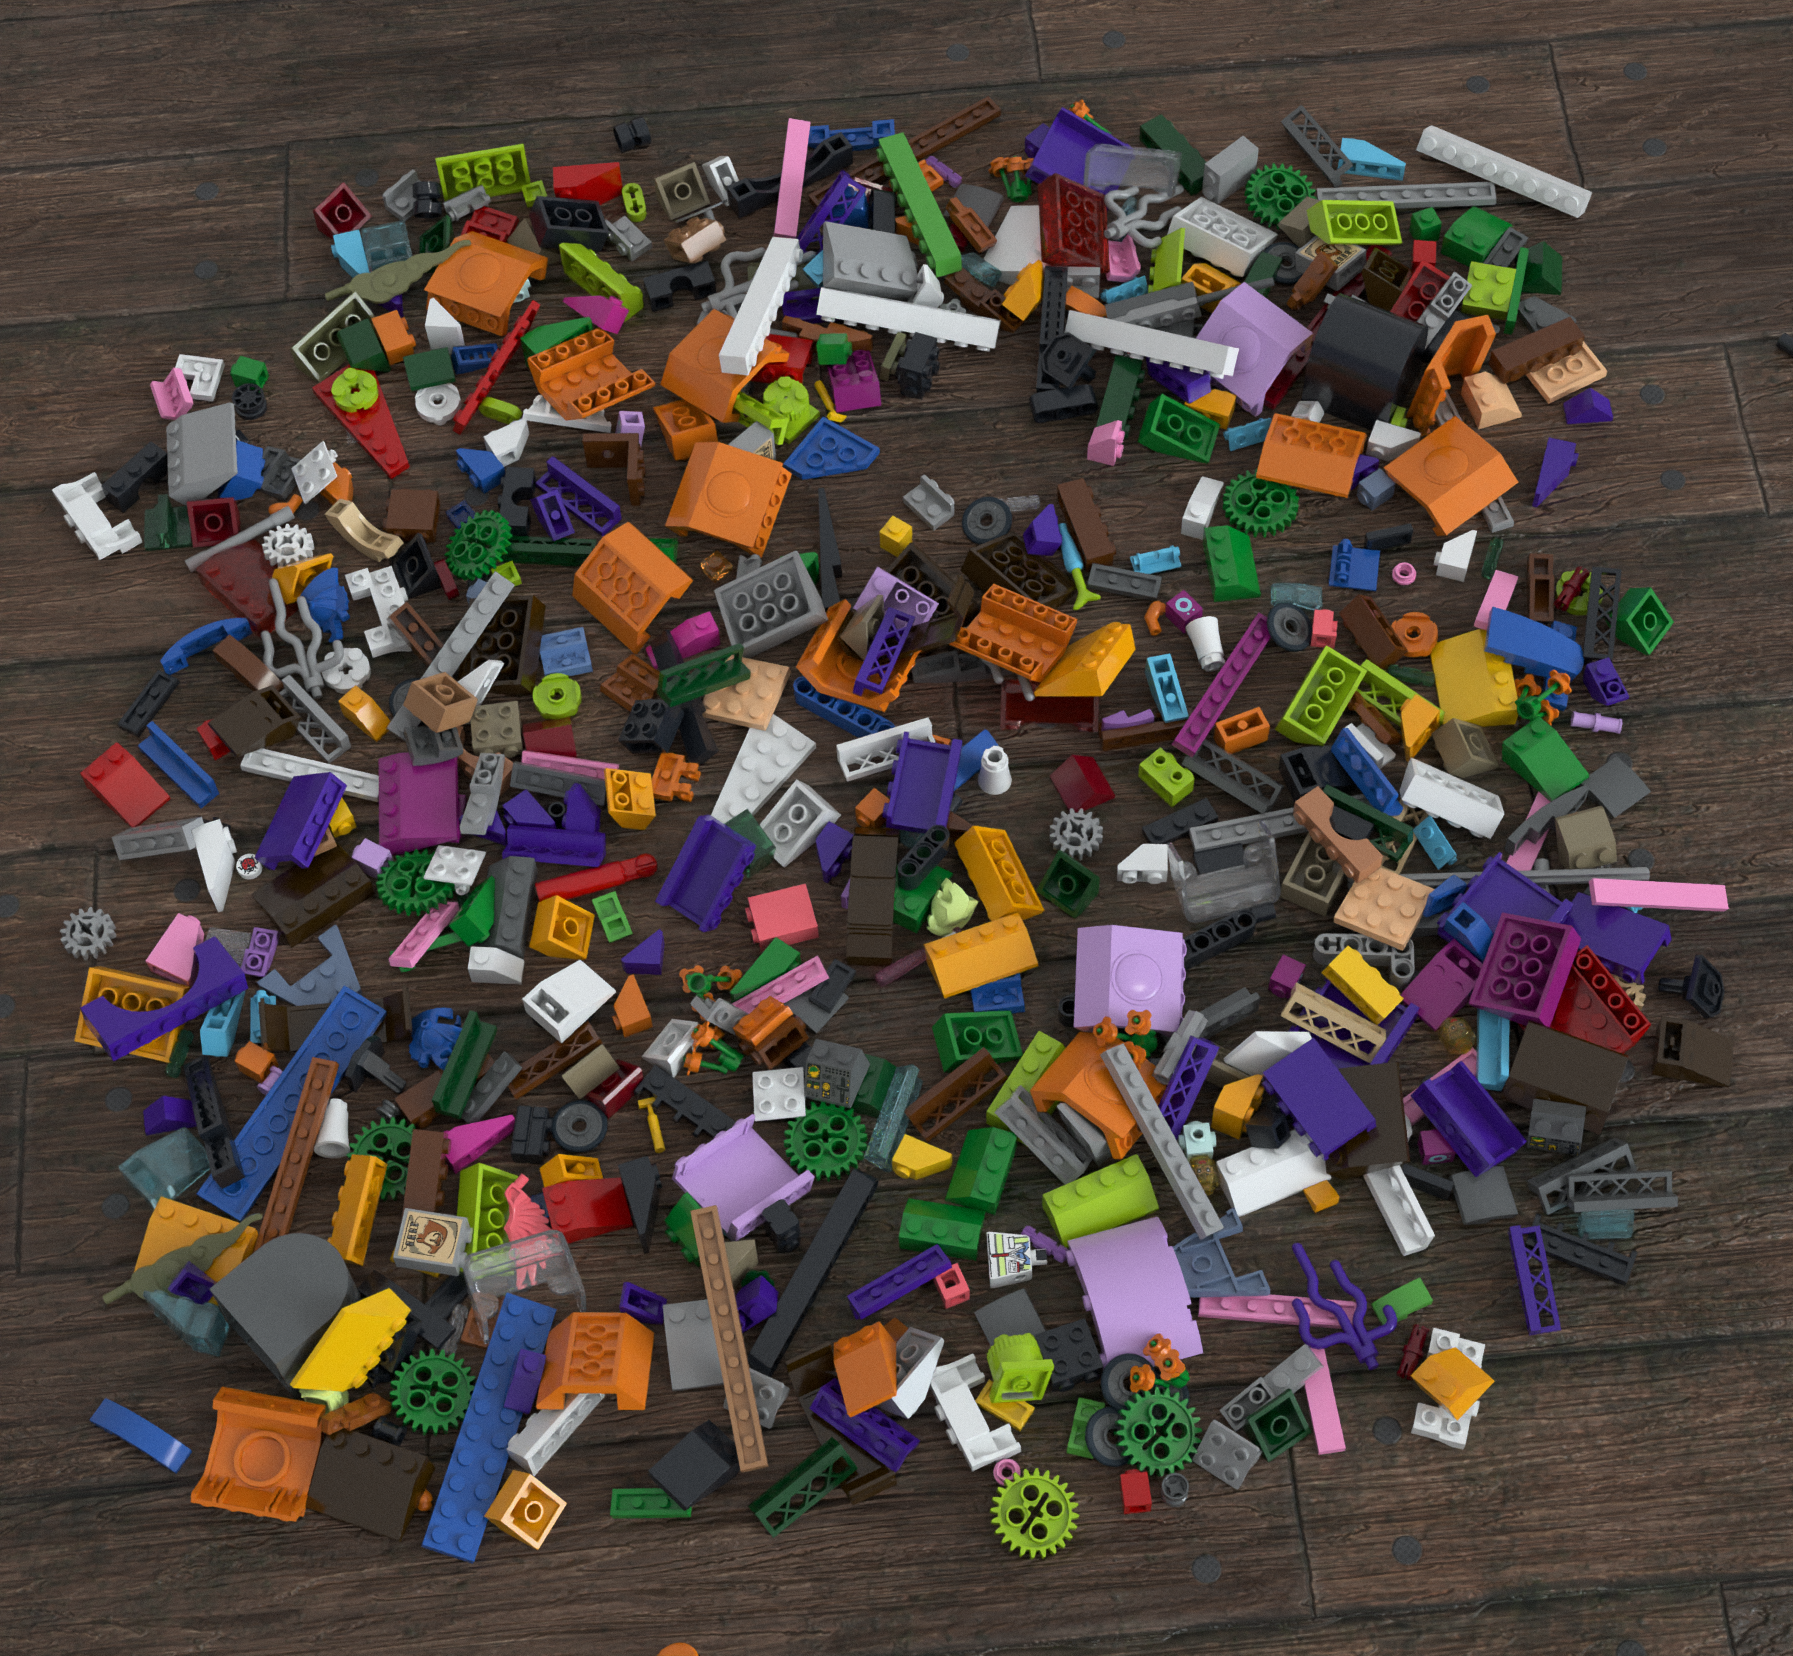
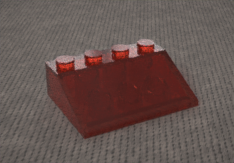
M1054 173L1038 184L1041 262L1051 266L1100 267V273L1110 272L1108 238L1104 235V231L1107 230V209L1104 202V194L1057 173Z
M255 539L214 554L196 568L201 584L238 618H247L251 630L261 638L263 631L270 633L275 629L277 612L270 591L269 580L272 579L274 569L278 568V564L270 565V561L265 559L262 546ZM297 601L290 604L284 602L286 620L299 610Z

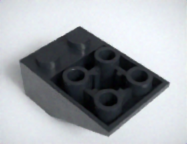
M1333 745L1302 747L1280 755L1278 770L1294 802L1317 786L1323 791L1326 785H1329L1343 793L1359 788L1331 752Z

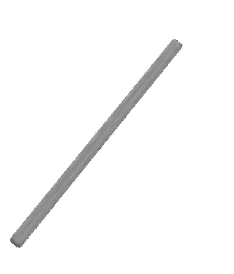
M1647 867L1518 871L1537 885L1586 884L1593 878L1649 881L1650 872ZM1482 872L1398 875L1428 887L1437 888L1452 875H1456L1468 885L1475 875L1480 876ZM1348 877L1347 887L1350 890L1354 879Z

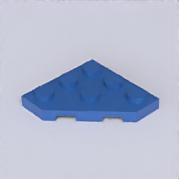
M822 417L783 463V468L802 480L864 470L880 454V448Z

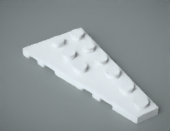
M774 714L766 731L749 728L711 816L738 833L816 749V743Z

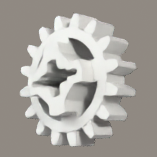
M286 524L283 529L277 526L276 532L269 531L270 537L264 536V544H262L265 559L270 561L271 566L277 563L279 568L307 559V557H313L314 542L311 533L307 534L306 528L299 530L297 524L293 528H290L289 524Z

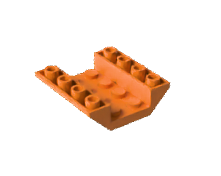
M600 327L527 358L538 392L565 420L583 419L648 390L656 384L643 369L631 373L612 354L614 339Z
M1275 413L1264 441L1256 478L1348 498L1353 482L1354 470L1359 455L1363 453L1367 434Z
M627 522L603 536L577 570L574 576L572 596L637 655L651 637L645 630L670 597L680 599L694 580L636 527Z
M993 584L982 597L981 612L967 628L961 627L957 639L949 643V645L1041 683L1064 655L1078 619Z
M573 1312L549 1331L545 1355L547 1356L540 1381L536 1408L549 1410L564 1409L566 1393L617 1394L618 1410H645L654 1332L627 1313Z

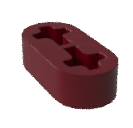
M442 559L434 562L439 582L447 599L451 600L459 597L457 586L445 560Z

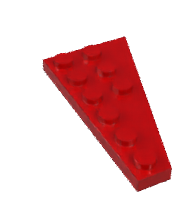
M532 300L523 316L520 315L513 326L514 329L511 333L508 332L502 342L503 345L492 356L486 375L480 377L475 386L477 389L474 393L470 392L464 402L465 408L463 411L459 409L454 416L453 421L456 423L453 431L461 435L478 410L483 398L488 395L521 346L520 338L530 331L540 304Z
M350 364L312 387L313 393L390 479H393L410 468L375 371L354 368L366 371L376 379L378 398L368 409L364 410L363 407L356 409L357 412L344 411L337 406L331 392L332 385L338 376L343 374L346 369L351 368ZM359 388L352 389L351 394L360 392Z

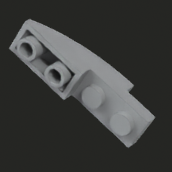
M1456 272L1450 276L1416 321L1428 326L1425 349L1472 287V284Z
M480 753L470 783L471 794L460 824L461 834L485 835L488 825H492L502 785L505 763L504 754Z
M1304 1344L1264 1378H1258L1219 1411L1234 1431L1238 1432L1243 1429L1246 1417L1288 1388L1294 1394L1305 1385L1307 1379L1324 1366L1309 1346Z

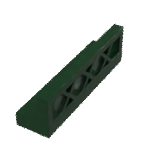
M513 536L508 539L511 545L505 547L508 554H502L501 558L503 561L501 563L513 561V563L581 566L596 547L597 540L560 538L552 541L550 537Z
M738 643L660 671L657 694L669 707H673L750 679L751 671L742 662L743 645ZM734 654V659L726 661L731 655ZM715 661L711 667L706 668L711 662ZM695 668L691 674L686 675L691 669ZM675 675L671 681L667 682L668 677Z
M1326 785L1323 792L1332 800L1334 806L1373 823L1374 831L1379 833L1380 838L1368 840L1382 855L1398 862L1413 841V827ZM1396 841L1401 846L1395 853L1387 849L1385 843Z
M469 1011L432 1098V1103L437 1113L460 1119L497 1033V1026L480 1021L477 1012Z
M831 1437L749 1504L748 1508L774 1538L855 1472L858 1467L842 1445ZM842 1456L848 1467L840 1473L832 1472L833 1463ZM815 1477H825L824 1486L820 1490H810L812 1480ZM804 1494L803 1503L798 1508L789 1507L792 1496ZM774 1511L783 1512L781 1522L772 1528L766 1518Z

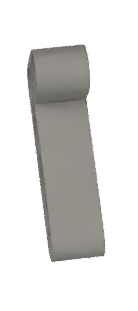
M1326 933L1319 935L1315 940L1313 958L1319 964L1329 965L1347 946H1350L1362 955L1363 960L1369 966H1388L1390 984L1397 989L1407 988L1412 981L1415 967L1414 945L1411 939H1409L1404 948L1406 953H1399L1396 951L1397 948L1363 934ZM1376 948V949L1380 950L1381 952L1375 953V952L1371 951L1370 949ZM1401 971L1406 973L1407 975L1400 976L1396 972Z

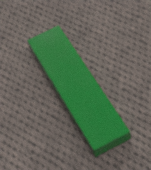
M1520 247L1504 334L1512 335L1514 331L1529 253L1528 248Z

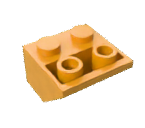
M1039 259L1034 264L1029 262L1017 275L1016 278L1018 280L1003 295L1006 299L1002 305L1023 321L1035 311L1043 300L1045 278L1043 265Z
M1206 263L1193 264L1181 278V284L1193 281L1197 296L1242 284ZM1221 300L1206 303L1200 307L1213 313Z
M605 768L604 778L608 813L622 828L645 830L656 816L651 774Z
M1257 1074L1224 1085L1214 1106L1211 1128L1236 1139H1240L1243 1132L1247 1133L1245 1124L1252 1118L1254 1111H1258L1263 1100L1262 1095L1265 1088L1262 1086V1075Z

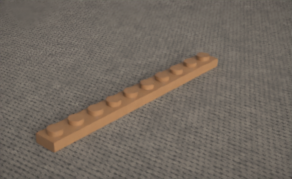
M713 1205L692 1210L690 1212L740 1471L743 1473L769 1467L718 1207Z

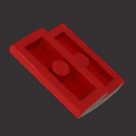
M483 206L474 211L470 221H466L461 235L473 231L508 243L507 239L514 232L519 219L517 216Z

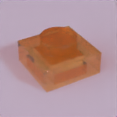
M718 550L699 563L700 569L714 583L733 570L732 564Z

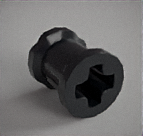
M381 1416L377 1420L371 1436L376 1439L381 1438L399 1447L406 1437L407 1427L404 1425L400 1427L388 1421L387 1417Z

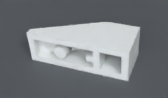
M1201 477L1183 515L1181 534L1203 540L1204 528H1207L1210 524L1224 482Z
M488 660L458 681L460 685L478 699L476 706H481L504 665L502 661Z

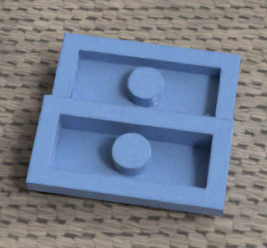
M583 627L542 635L540 655L545 676L561 673L569 677L593 672Z

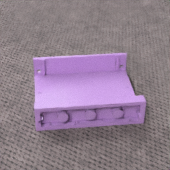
M754 1114L746 1119H739L732 1128L726 1132H719L711 1142L699 1145L694 1153L688 1157H681L674 1165L675 1169L672 1180L685 1193L688 1192L701 1208L717 1205L722 1232L732 1242L738 1241L763 1224V1209L780 1199H784L789 1206L810 1192L815 1178L809 1170L798 1175L752 1129L755 1119Z

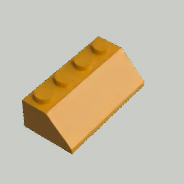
M972 826L954 842L958 855L968 871V876L973 881L978 897L983 902L988 912V918L991 921L1017 912L1023 921L1045 911L1005 830Z
M1018 912L924 944L927 964L944 999L1038 966L1027 928Z
M352 1154L351 1160H348L345 1165L344 1175L346 1176L345 1185L341 1186L339 1190L338 1201H340L338 1212L335 1211L332 1218V1227H334L332 1237H329L327 1240L338 1250L345 1263L360 1266L364 1264L388 1166L387 1163L375 1156Z

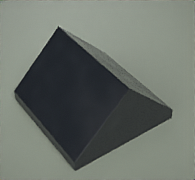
M417 533L392 561L401 587L405 588L408 599L441 588L436 568L421 533Z

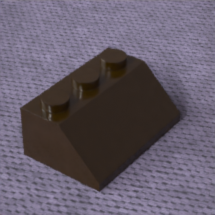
M1375 247L1361 271L1368 301L1376 307L1391 311L1408 283L1413 270Z

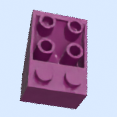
M869 350L854 351L848 357L846 364L826 365L836 413L881 406L879 380Z
M1453 939L1434 956L1401 993L1400 996L1404 998L1401 1002L1407 1007L1410 1003L1420 1007L1418 1017L1436 1032L1470 1001L1483 964Z

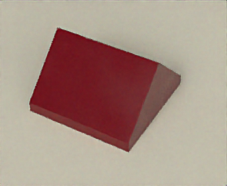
M344 182L334 189L313 210L318 231L333 240V235L358 230L372 217Z
M234 497L187 501L193 548L215 546L240 533V513Z
M570 716L523 725L526 751L577 758Z
M1072 754L1050 775V779L1069 813L1070 808H1073L1074 812L1078 813L1080 808L1086 811L1115 798L1113 790L1094 757Z
M619 1059L615 1060L620 1068L586 1094L584 1098L599 1107L608 1119L611 1118L635 1095V1089L644 1079L639 1066Z

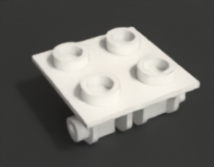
M324 441L291 468L305 504L337 477L333 466L337 453L332 449L328 451Z
M438 845L424 875V879L454 883L456 893L464 895L469 892L486 852Z
M803 1067L753 1072L755 1121L806 1116Z

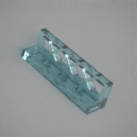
M913 1064L896 1067L864 1155L866 1160L885 1172H891L892 1159L909 1123V1118L904 1111L917 1100L923 1081L917 1077L920 1069Z

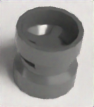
M1171 1473L1163 1479L1160 1493L1161 1499L1167 1506L1179 1507L1185 1503L1189 1491V1483L1186 1477L1179 1473Z

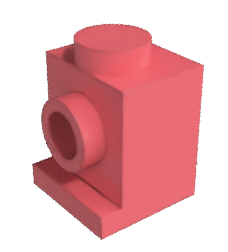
M1328 609L1314 611L1310 646L1324 648L1327 645L1332 649L1335 648L1337 621H1333L1334 611Z
M958 1263L953 1264L952 1268L933 1278L945 1309L970 1300V1290ZM949 1283H952V1284L955 1285V1286H952V1287H950V1288H946V1287H945V1286H946L947 1284H949Z

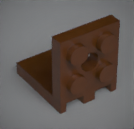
M639 433L583 434L582 442L587 468L628 467L627 483L631 506H641V496H645L643 477H646V463H644V450H641V445L639 444Z

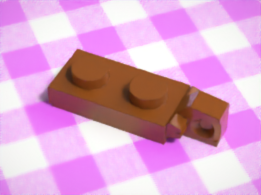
M957 197L950 199L945 208L950 214L952 221L976 251L981 253L995 246L997 243L996 237L971 207L963 206Z
M1324 251L1318 253L1292 290L1294 294L1291 295L1286 303L1292 310H1299L1303 304L1307 305L1310 301H1314L1338 269V265Z
M1355 691L1347 705L1349 710L1356 711L1361 716L1359 718L1365 726L1371 727L1376 733L1375 737L1379 742L1397 745L1402 736L1373 704H1369L1358 691Z
M374 1392L367 1394L322 1416L321 1430L328 1435L343 1428L348 1431L354 1430L390 1413L391 1403Z

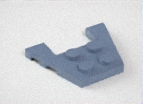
M336 924L318 937L320 944L328 951L331 957L295 984L289 986L276 969L257 982L261 990L268 991L276 995V998L286 1001L293 1006L332 1003L344 985L356 993L362 994Z
M1235 1208L1226 1211V1215L1220 1218L1224 1227L1220 1231L1201 1240L1198 1234L1193 1233L1173 1246L1190 1298L1270 1295V1287L1263 1271L1259 1270L1236 1278L1219 1239L1243 1232V1226Z

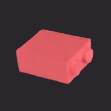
M806 884L748 897L749 907L745 908L748 922L753 921L754 929H751L754 944L759 943L761 952L769 946L775 937L787 945L819 938L818 925Z

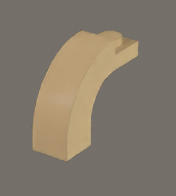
M339 499L324 514L345 540L358 551L375 561L380 562L383 558L389 559L394 556L403 544L399 536L382 532L369 523L351 501Z

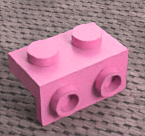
M1126 235L1122 242L1101 240L1098 247L1107 280L1124 283L1133 280L1141 269L1133 239Z
M173 368L164 382H151L150 387L161 418L176 420L181 415L187 414L189 409L192 408L193 398L190 395L182 369Z

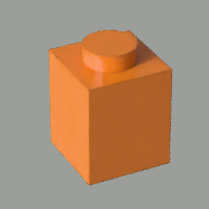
M873 788L855 807L857 823L861 827L880 828L886 821V818L882 817L884 804L889 803L890 799Z
M251 1041L238 1051L235 1059L240 1072L261 1084L269 1075L271 1066H279L274 1054L262 1049V1047Z

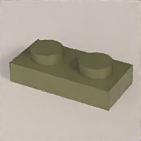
M897 332L881 366L879 379L888 382L891 374H896L898 359L905 356L906 334Z

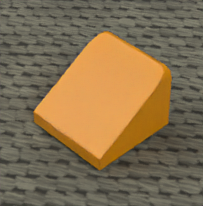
M1327 1180L1303 1189L1314 1213L1339 1202L1340 1197Z

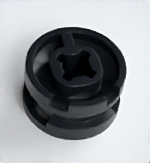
M243 384L236 388L232 394L236 413L242 419H258L267 410L264 392L256 384Z

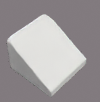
M1299 401L1291 417L1319 423L1324 415V410L1318 401Z

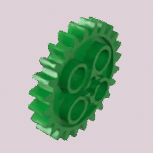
M1272 163L1270 169L1264 165L1262 170L1257 169L1255 174H1251L1245 187L1244 196H1246L1245 203L1250 204L1248 211L1255 210L1254 218L1260 216V223L1268 221V227H1271L1274 223L1279 230L1280 227L1277 224L1306 197L1317 199L1314 196L1316 190L1311 189L1313 183L1305 182L1307 175L1299 176L1300 169L1293 172L1291 165L1288 169H1285L1283 163H1281L1280 168H1277L1275 163Z
M1255 469V474L1253 475L1247 470L1245 477L1238 474L1237 481L1231 479L1230 486H1226L1225 494H1223V510H1225V518H1230V525L1237 523L1236 530L1244 528L1245 534L1252 531L1253 536L1256 538L1259 532L1266 538L1267 532L1275 536L1276 529L1283 533L1284 527H1290L1291 521L1296 519L1299 507V497L1296 496V489H1291V486L1256 478L1257 469Z
M483 510L482 514L476 512L474 518L468 516V522L466 524L461 522L460 530L455 529L456 535L449 537L452 543L446 545V548L450 551L445 553V556L448 558L445 562L449 570L459 579L462 578L464 581L470 579L473 581L475 576L481 579L483 573L489 575V569L491 567L496 569L495 563L503 561L501 558L502 554H508L505 547L511 545L508 539L513 537L509 533L512 528L501 514L495 513L493 510H490L489 513Z
M415 849L413 855L405 851V857L401 858L396 855V862L387 861L388 867L381 868L382 874L377 875L378 881L376 882L378 895L382 899L383 905L388 904L390 911L396 908L397 914L405 910L407 916L412 911H415L416 915L419 916L422 910L427 914H430V908L432 907L439 910V903L446 905V898H453L452 891H456L454 883L424 879V875L436 851L431 855H428L427 849L422 854H419L418 850Z
M821 1101L820 1107H817L814 1102H811V1110L805 1108V1117H795L794 1120L796 1122L788 1121V1128L790 1130L784 1131L785 1138H787L784 1140V1147L788 1148L786 1156L792 1157L790 1159L791 1166L798 1164V1173L809 1170L812 1174H816L817 1181H820L822 1175H825L828 1182L831 1180V1175L835 1174L836 1178L840 1180V1172L843 1171L845 1174L850 1175L849 1167L857 1169V1160H864V1154L861 1151H867V1144L864 1142L868 1141L867 1134L864 1133L866 1131L865 1124H860V1115L853 1117V1108L845 1112V1107L839 1106V1108H836L835 1104L826 1106L825 1102ZM835 1125H842L844 1127L840 1131L832 1129ZM809 1127L818 1128L814 1133L806 1131ZM827 1138L828 1143H823V1139ZM839 1148L845 1150V1153L841 1155H837L833 1152ZM813 1150L820 1152V1154L815 1157L807 1155L810 1151Z
M395 1117L391 1118L390 1124H387L384 1118H381V1123L378 1126L374 1121H371L372 1129L368 1130L363 1126L364 1135H354L358 1143L349 1144L354 1152L347 1153L346 1156L351 1160L352 1154L375 1156L384 1161L380 1156L368 1154V1151H374L386 1158H390L392 1155L395 1161L409 1164L410 1154L403 1157L400 1156V1151L406 1146L411 1147L413 1129H416V1127L412 1123L406 1128L407 1122L405 1119H402L399 1125H397ZM379 1139H388V1143L385 1147H376V1143ZM389 1160L381 1190V1198L385 1202L388 1195H391L394 1201H397V1193H401L405 1197L408 1168ZM393 1171H402V1176L398 1180H390V1175Z
M433 1349L430 1350L429 1356H425L421 1350L419 1359L410 1355V1365L402 1362L401 1369L403 1372H394L395 1378L399 1381H391V1387L396 1390L390 1392V1398L397 1399L391 1403L392 1409L400 1408L396 1412V1418L405 1416L403 1420L404 1426L413 1423L412 1432L421 1427L423 1436L427 1434L428 1429H432L433 1435L437 1436L438 1429L442 1428L443 1432L448 1434L449 1425L457 1430V1420L463 1422L464 1412L466 1413L474 1386L471 1385L475 1383L476 1377L468 1376L471 1372L470 1366L462 1368L464 1364L463 1358L457 1362L454 1361L455 1353H452L447 1358L445 1357L444 1349L441 1350L439 1356L435 1355ZM424 1372L428 1373L431 1378L428 1381L422 1382L416 1376ZM453 1378L457 1383L452 1387H448L443 1384V1380ZM414 1386L417 1389L411 1390L410 1387ZM432 1388L437 1389L435 1396H430ZM455 1394L457 1395V1398H452L449 1395ZM414 1398H421L425 1403L420 1407H414L410 1402ZM441 1403H447L451 1406V1409L447 1412H440L437 1406Z
M1158 1387L1152 1389V1394H1150L1149 1390H1142V1397L1138 1393L1133 1394L1134 1403L1129 1400L1124 1402L1128 1410L1121 1409L1118 1411L1123 1420L1115 1421V1424L1121 1426V1430L1114 1432V1435L1121 1436L1122 1438L1121 1441L1116 1443V1446H1124L1125 1448L1120 1454L1121 1457L1129 1455L1130 1459L1127 1464L1133 1465L1137 1462V1469L1140 1472L1146 1467L1148 1476L1153 1475L1155 1469L1158 1477L1163 1476L1165 1470L1168 1475L1174 1473V1466L1178 1470H1183L1182 1461L1186 1463L1192 1462L1188 1454L1198 1453L1193 1444L1201 1443L1202 1441L1195 1437V1433L1202 1431L1201 1428H1197L1194 1423L1200 1420V1417L1192 1418L1191 1416L1196 1408L1187 1409L1185 1406L1188 1403V1399L1178 1401L1180 1393L1174 1392L1170 1396L1169 1388L1163 1389L1161 1394ZM1154 1405L1159 1406L1162 1410V1416L1159 1420L1155 1419L1152 1415ZM1173 1413L1174 1418L1160 1430L1162 1436L1153 1438L1147 1449L1143 1450L1142 1446L1156 1434L1155 1427L1162 1426L1170 1414ZM1174 1424L1179 1425L1182 1430L1180 1438H1175L1171 1430ZM1137 1425L1144 1429L1145 1435L1142 1440L1136 1438L1134 1434V1429ZM1157 1444L1164 1448V1456L1161 1459L1154 1454V1447Z

